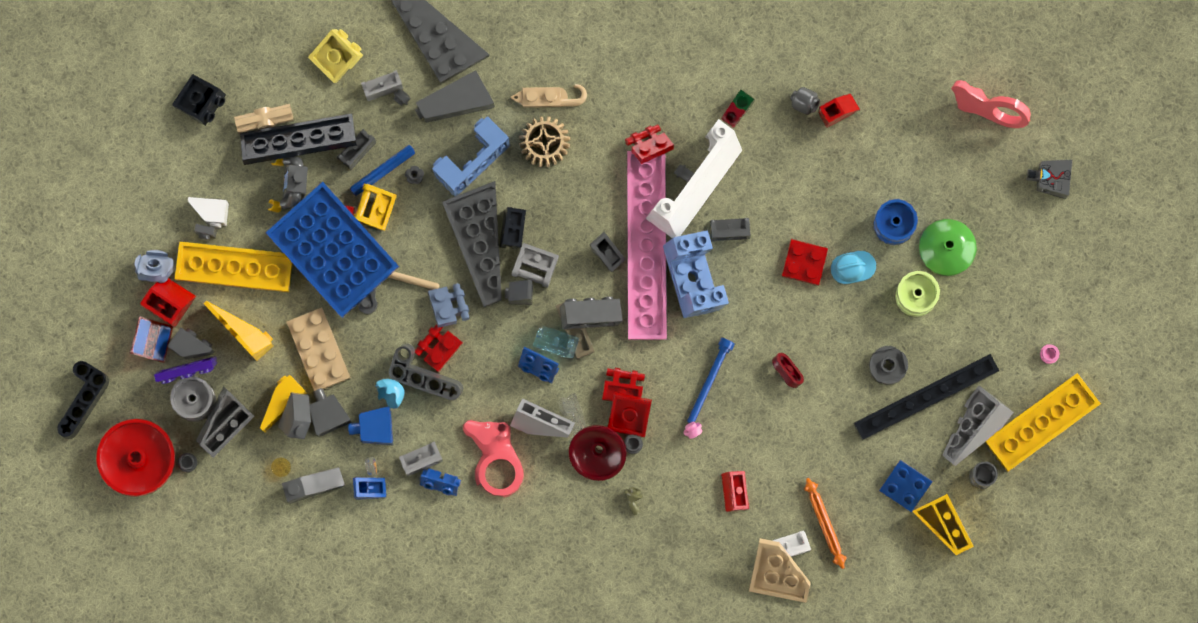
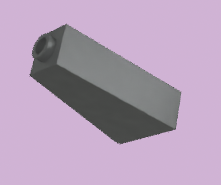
M475 70L417 101V109L415 111L420 119L424 118L427 123L492 109L495 105Z

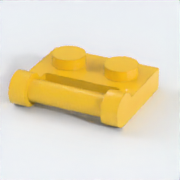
M364 183L362 188L364 191L356 214H353V216L360 223L385 231L397 195ZM374 193L376 195L369 216L366 218L363 214L370 194Z

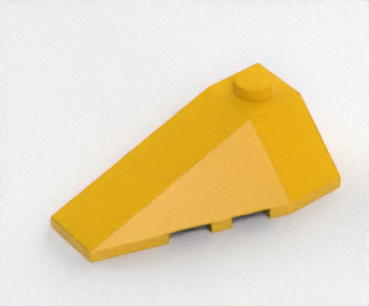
M204 302V305L256 361L274 346L271 343L273 338L266 331L262 333L256 327L210 302Z

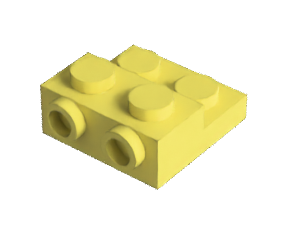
M337 29L331 30L308 57L333 83H337L348 69H352L363 56L360 52L362 50L360 46L354 42L351 44L347 40L348 35L341 29L339 31Z

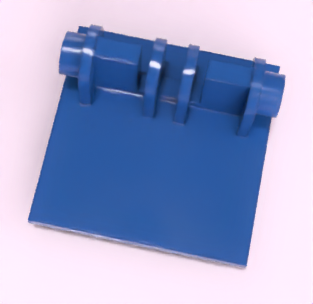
M524 347L518 367L524 372L531 373L539 377L540 380L552 384L555 375L558 373L559 363Z
M900 460L879 491L912 512L933 481Z

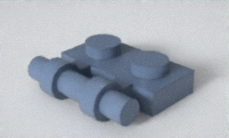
M458 283L452 286L454 290L452 293L448 292L447 287L428 291L438 328L456 324V316L461 315L462 321L470 319L468 314L469 308L464 301L465 294ZM457 300L458 308L453 309L451 301Z

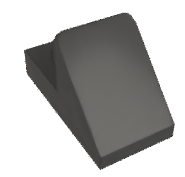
M605 232L589 244L592 252L601 259L611 272L626 260Z

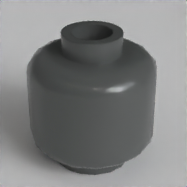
M801 87L797 91L795 90L790 98L793 109L805 115L814 113L820 104L818 94L805 87Z

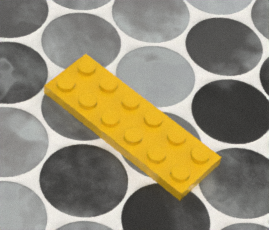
M179 242L174 279L178 281L289 292L293 263L281 252Z
M1077 373L997 431L985 443L1005 470L1009 472L1101 403Z

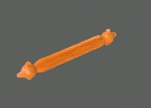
M807 478L804 490L810 493V501L828 547L835 556L833 563L844 569L847 557L841 554V547L820 494L816 491L818 484Z

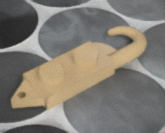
M575 84L574 88H578L581 91V97L578 99H568L566 91L560 87L523 88V90L511 96V99L523 105V108L579 106L585 102L587 92L583 86Z

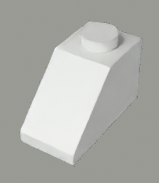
M188 197V202L207 225L216 229L227 225L229 203L226 200Z

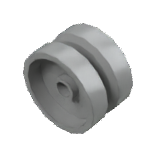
M189 377L179 380L174 385L170 401L173 409L182 418L188 421L199 422L209 416L216 402V395L205 380L198 377ZM192 396L196 398L193 402L190 400Z

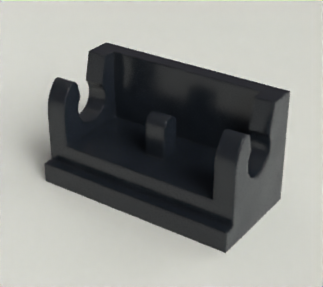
M507 207L504 210L499 248L512 247V249H518L522 247L526 210Z

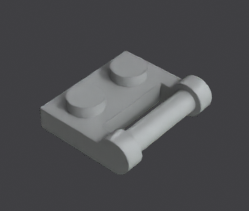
M523 243L511 276L532 280L542 284V287L548 288L559 255ZM524 264L547 273L545 277L520 268Z

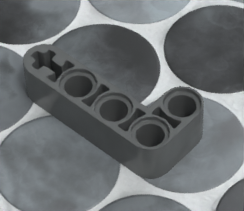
M405 343L396 349L389 369V376L392 380L448 400H456L462 394L463 385L458 380L412 365L415 349L411 344ZM401 349H406L409 352L408 358L401 355ZM395 367L402 368V376L395 373ZM414 373L420 374L421 382L413 379ZM431 380H437L440 384L439 388H434L431 385ZM452 386H454L455 391H457L455 394H453L452 390L450 389Z

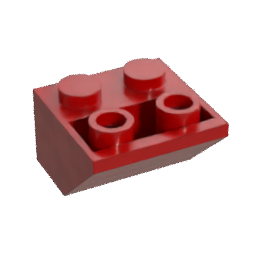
M168 278L166 282L155 283L140 302V305L175 328L196 296Z

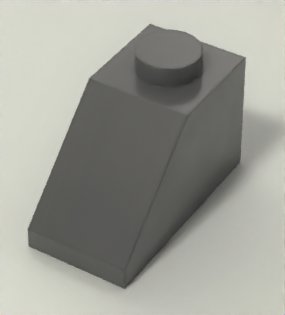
M532 280L509 282V288L505 289V299H509V304L532 305Z
M291 392L278 427L287 437L305 439L311 423L309 396L307 394Z

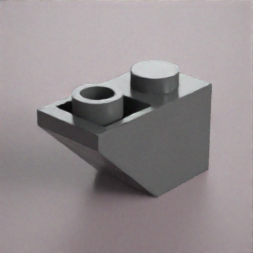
M180 328L168 345L172 351L186 360L213 355L215 352L211 348V343L205 339H202V341L197 339V334L189 328L186 331Z

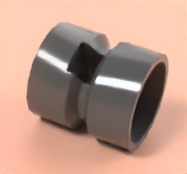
M980 462L972 468L969 479L974 487L986 489L995 483L998 472L996 467L990 462Z

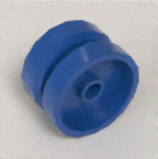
M889 200L881 205L875 215L874 231L878 238L886 244H903L911 238L916 230L918 223L917 212L911 204L904 200Z

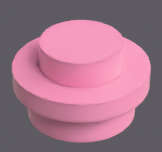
M1045 345L1040 351V358L1047 364H1053L1059 358V350L1054 345Z
M691 422L685 426L683 433L689 439H693L702 433V425L699 422Z

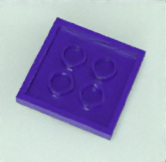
M214 356L160 370L154 374L155 381H161V384L173 382L178 376H180V379L192 377L197 371H199V374L211 372L214 366L218 364L217 358Z

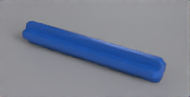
M410 145L406 146L350 187L351 192L355 196L359 195L364 191L362 190L364 183L373 185L413 156L415 150Z

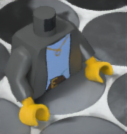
M300 157L277 159L275 163H271L275 166L285 165L282 200L280 202L273 199L269 200L268 203L273 204L268 209L269 211L279 213L281 209L293 208L303 200L306 194L308 167L303 166V161Z

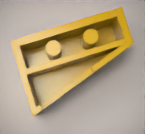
M948 494L912 511L955 555H959L974 547Z

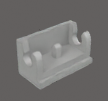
M397 70L361 83L367 101L403 89Z
M435 441L399 457L407 476L443 462Z

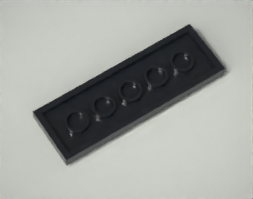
M352 113L240 133L244 165L357 146Z

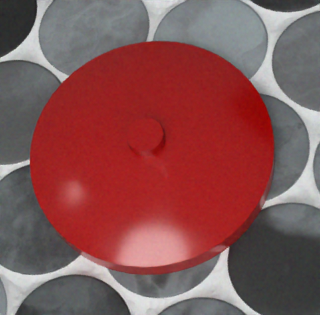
M130 419L114 425L104 434L97 449L96 461L102 479L111 489L122 495L139 497L157 491L168 481L175 464V451L169 436L161 427L147 420Z

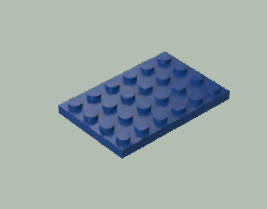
M324 182L319 184L266 232L342 318L399 268L397 263Z

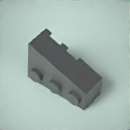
M223 386L196 441L214 458L254 415Z

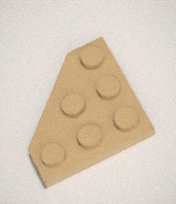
M760 538L749 591L806 603L810 581L780 542Z

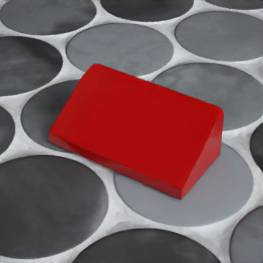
M745 471L722 473L726 512L748 510L749 503Z

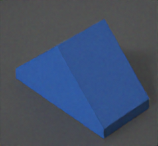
M353 478L354 498L356 500L386 497L385 478Z

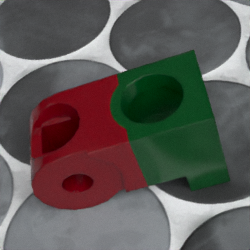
M740 89L724 113L722 120L735 128L741 118L751 108L755 99Z

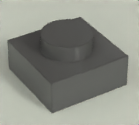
M199 224L195 226L194 231L199 235L198 238L204 240L216 238L217 230L215 228Z

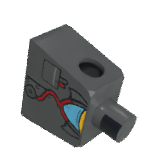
M1072 160L1041 161L1038 170H1027L1026 180L1037 182L1036 191L1066 199L1069 196Z

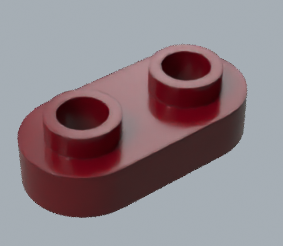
M778 353L772 359L774 369L778 371L789 387L798 388L804 382L802 373L786 354Z

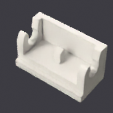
M804 531L773 540L780 542L790 557L811 550Z

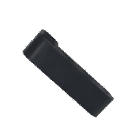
M78 361L73 366L74 375L84 381L85 384L57 426L58 433L66 439H72L78 434L109 385L108 376L85 361ZM86 366L87 373L80 375L79 369ZM103 376V383L96 385L95 379ZM92 392L93 398L90 401H85V395ZM77 409H82V415L79 418H75L74 412ZM71 418L73 421L77 423L74 424L71 421H69V419ZM69 427L71 429L70 433L66 432L64 428Z

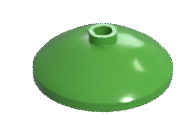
M952 219L939 220L929 225L923 232L919 242V252L924 264L931 271L944 276L957 275L965 271L972 264L977 250L976 240L971 230L963 223ZM951 242L953 247L948 248L946 243Z

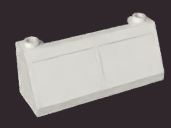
M719 119L705 136L710 142L708 148L710 153L675 201L669 198L661 199L646 217L649 222L671 238L681 236L742 151L735 131Z

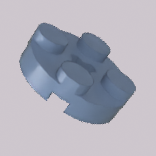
M159 250L147 251L146 255L141 257L140 254L135 260V272L137 278L141 281L166 282L174 269L173 259H170L167 253Z

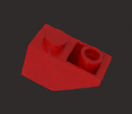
M850 93L834 98L820 106L818 114L825 126L829 128L860 111V108Z

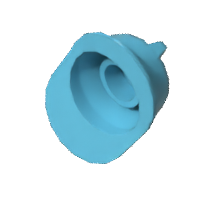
M865 251L842 254L836 257L831 265L833 278L842 284L867 280L872 277L876 270L874 257Z

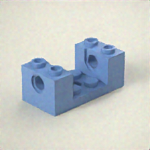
M488 116L485 119L481 118L474 125L475 137L484 147L477 153L478 157L473 162L470 160L463 166V171L447 156L443 159L440 157L433 164L434 176L454 197L458 196L510 147L509 137Z
M708 230L674 237L663 245L683 318L716 312L729 304L724 285L714 287L705 254L713 249ZM688 273L695 275V282H691L688 279Z

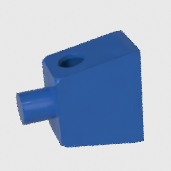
M390 407L360 413L359 423L348 424L349 435L360 434L362 443L393 445Z

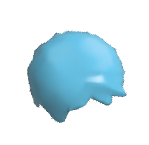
M392 379L377 381L378 399L384 398L388 407L392 409L398 408L404 398V387Z

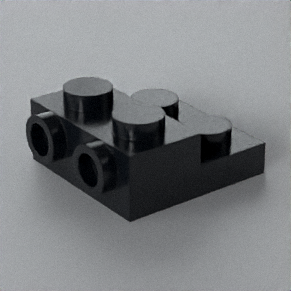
M192 74L172 106L206 126L208 122L210 123L214 120L217 108L224 105L226 94L220 88Z

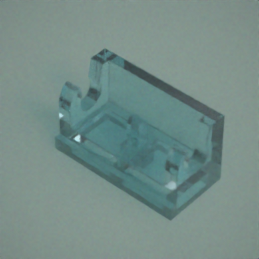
M543 326V329H538L533 347L565 358H574L579 338Z

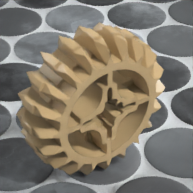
M541 116L538 123L535 118L532 119L534 125L527 123L526 126L529 130L523 128L522 133L525 135L519 136V139L524 141L519 143V147L524 148L521 150L522 155L527 154L525 157L527 161L533 158L531 161L532 165L536 164L537 161H539V167H542L543 162H546V167H550V161L557 165L556 158L562 161L563 157L561 154L567 155L568 152L565 149L570 148V144L566 143L570 141V137L565 136L568 134V130H562L564 127L563 123L557 126V119L551 123V117H547V121H544ZM546 128L555 131L559 137L548 135ZM540 129V135L529 141L531 135ZM543 134H545L546 140L550 141L547 142L546 150L542 143ZM560 143L558 149L549 155L550 147ZM530 147L540 148L543 151V155L536 154Z

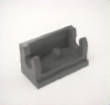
M362 129L356 136L357 146L346 147L337 156V159L350 170L376 144L375 138L369 135L365 129Z
M749 218L710 220L712 241L750 239Z

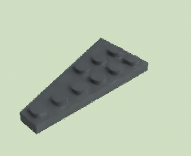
M391 0L440 84L490 56L426 0Z
M494 181L442 201L484 307L502 301L496 182Z

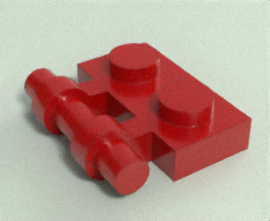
M658 124L653 127L650 125L644 131L635 132L625 139L627 146L635 145L632 147V153L641 164L674 150V144L665 133L656 134L661 131ZM647 137L649 138L648 140H646V141H644V142L642 141V139H644V138H647Z
M436 324L428 330L429 333L423 341L420 340L418 342L415 354L420 356L425 351L428 355L424 361L437 372H440L463 342L450 331H447L442 336L439 332L443 327L438 328ZM436 338L439 342L431 349L428 345Z
M616 367L615 369L607 368L606 376H612L613 382L605 380L603 401L612 402L614 392L642 397L643 386H637L636 381L644 382L645 374L638 373L635 370L629 372L622 371L621 368ZM619 378L631 379L630 384L619 383Z

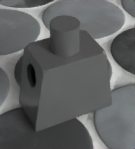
M323 388L312 392L316 402L310 404V413L315 433L318 437L352 423L334 394L326 397Z

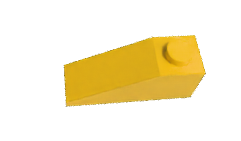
M291 375L283 376L277 382L278 386L274 390L260 427L264 433L282 417L291 392L307 394Z

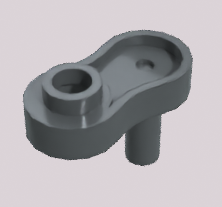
M377 288L358 304L359 310L364 314H372L376 311L378 306L376 299Z

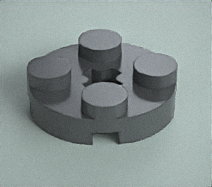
M883 346L877 349L869 362V370L872 377L878 383L885 385L898 383L903 379L908 369L906 355L893 346ZM887 360L894 364L890 371L883 367Z

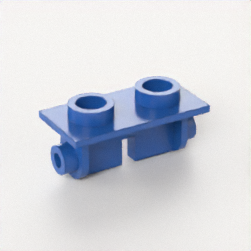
M430 468L423 470L420 478L421 486L429 490L441 491L446 495L457 496L458 487L461 483L457 476L445 473L444 478L441 479V472Z

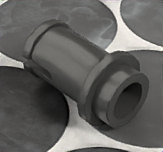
M681 164L674 172L677 178L680 177L687 182L695 174L687 169L686 165Z

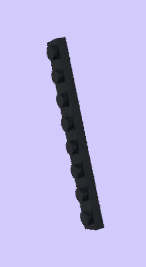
M989 354L853 424L863 441L1000 370L992 355Z

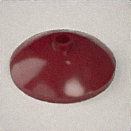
M593 425L579 430L569 445V459L572 466L580 475L590 480L603 481L616 476L622 470L626 461V446L622 438L615 431L605 426ZM601 446L603 449L598 450L596 447Z

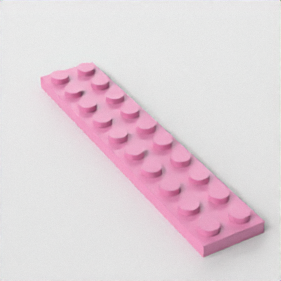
M627 151L628 340H667L666 256L663 245L666 244V233L646 219L661 199L666 198L665 154L641 164L632 151Z

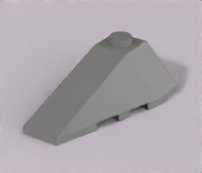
M978 386L964 406L967 408L963 418L959 417L957 423L960 426L957 432L951 435L943 453V456L954 466L999 431L1014 413L981 386Z

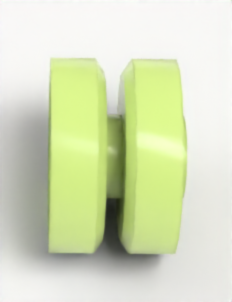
M914 271L908 273L902 278L896 289L895 299L898 307L909 316L919 317L926 315L932 311L939 300L940 289L938 282L927 272ZM915 291H918V294H921V295H920V296L915 295Z

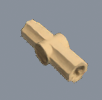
M290 104L274 108L262 107L254 110L253 113L234 117L238 134L256 129L272 128L277 124L294 121Z

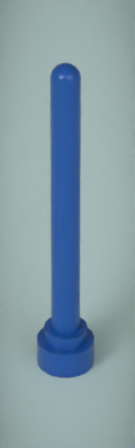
M721 337L718 343L719 353L689 415L688 423L696 421L726 354H729L734 348L735 343Z

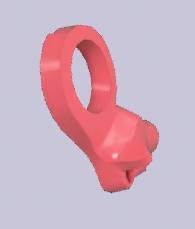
M961 80L956 81L951 88L955 94L958 108L964 112L980 115L1009 128H1024L1029 124L1030 110L1017 99L1004 96L988 99L982 89L972 87L967 82ZM997 107H1006L1016 111L1020 116H1011L1001 112Z
M468 420L463 425V431L465 435L474 440L483 454L475 469L477 486L481 484L486 492L494 496L508 497L521 486L524 472L510 441V426L506 422H477ZM506 460L515 468V479L509 487L495 489L486 481V469L493 461Z

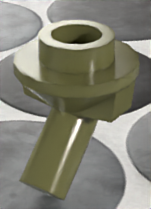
M630 487L625 489L624 493L628 498L627 502L633 515H637L640 513V510L635 501L643 498V495L639 489Z

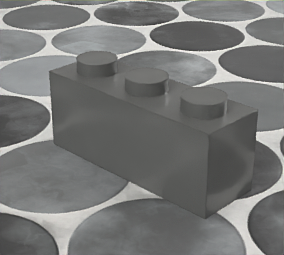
M604 297L602 300L586 298L583 301L567 299L559 307L562 329L618 326L623 321L620 299H613V297Z

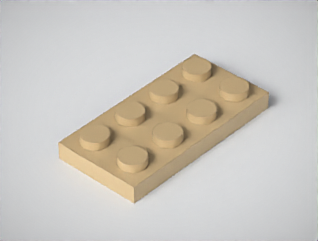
M322 307L287 321L314 391L320 388L326 389L351 378Z

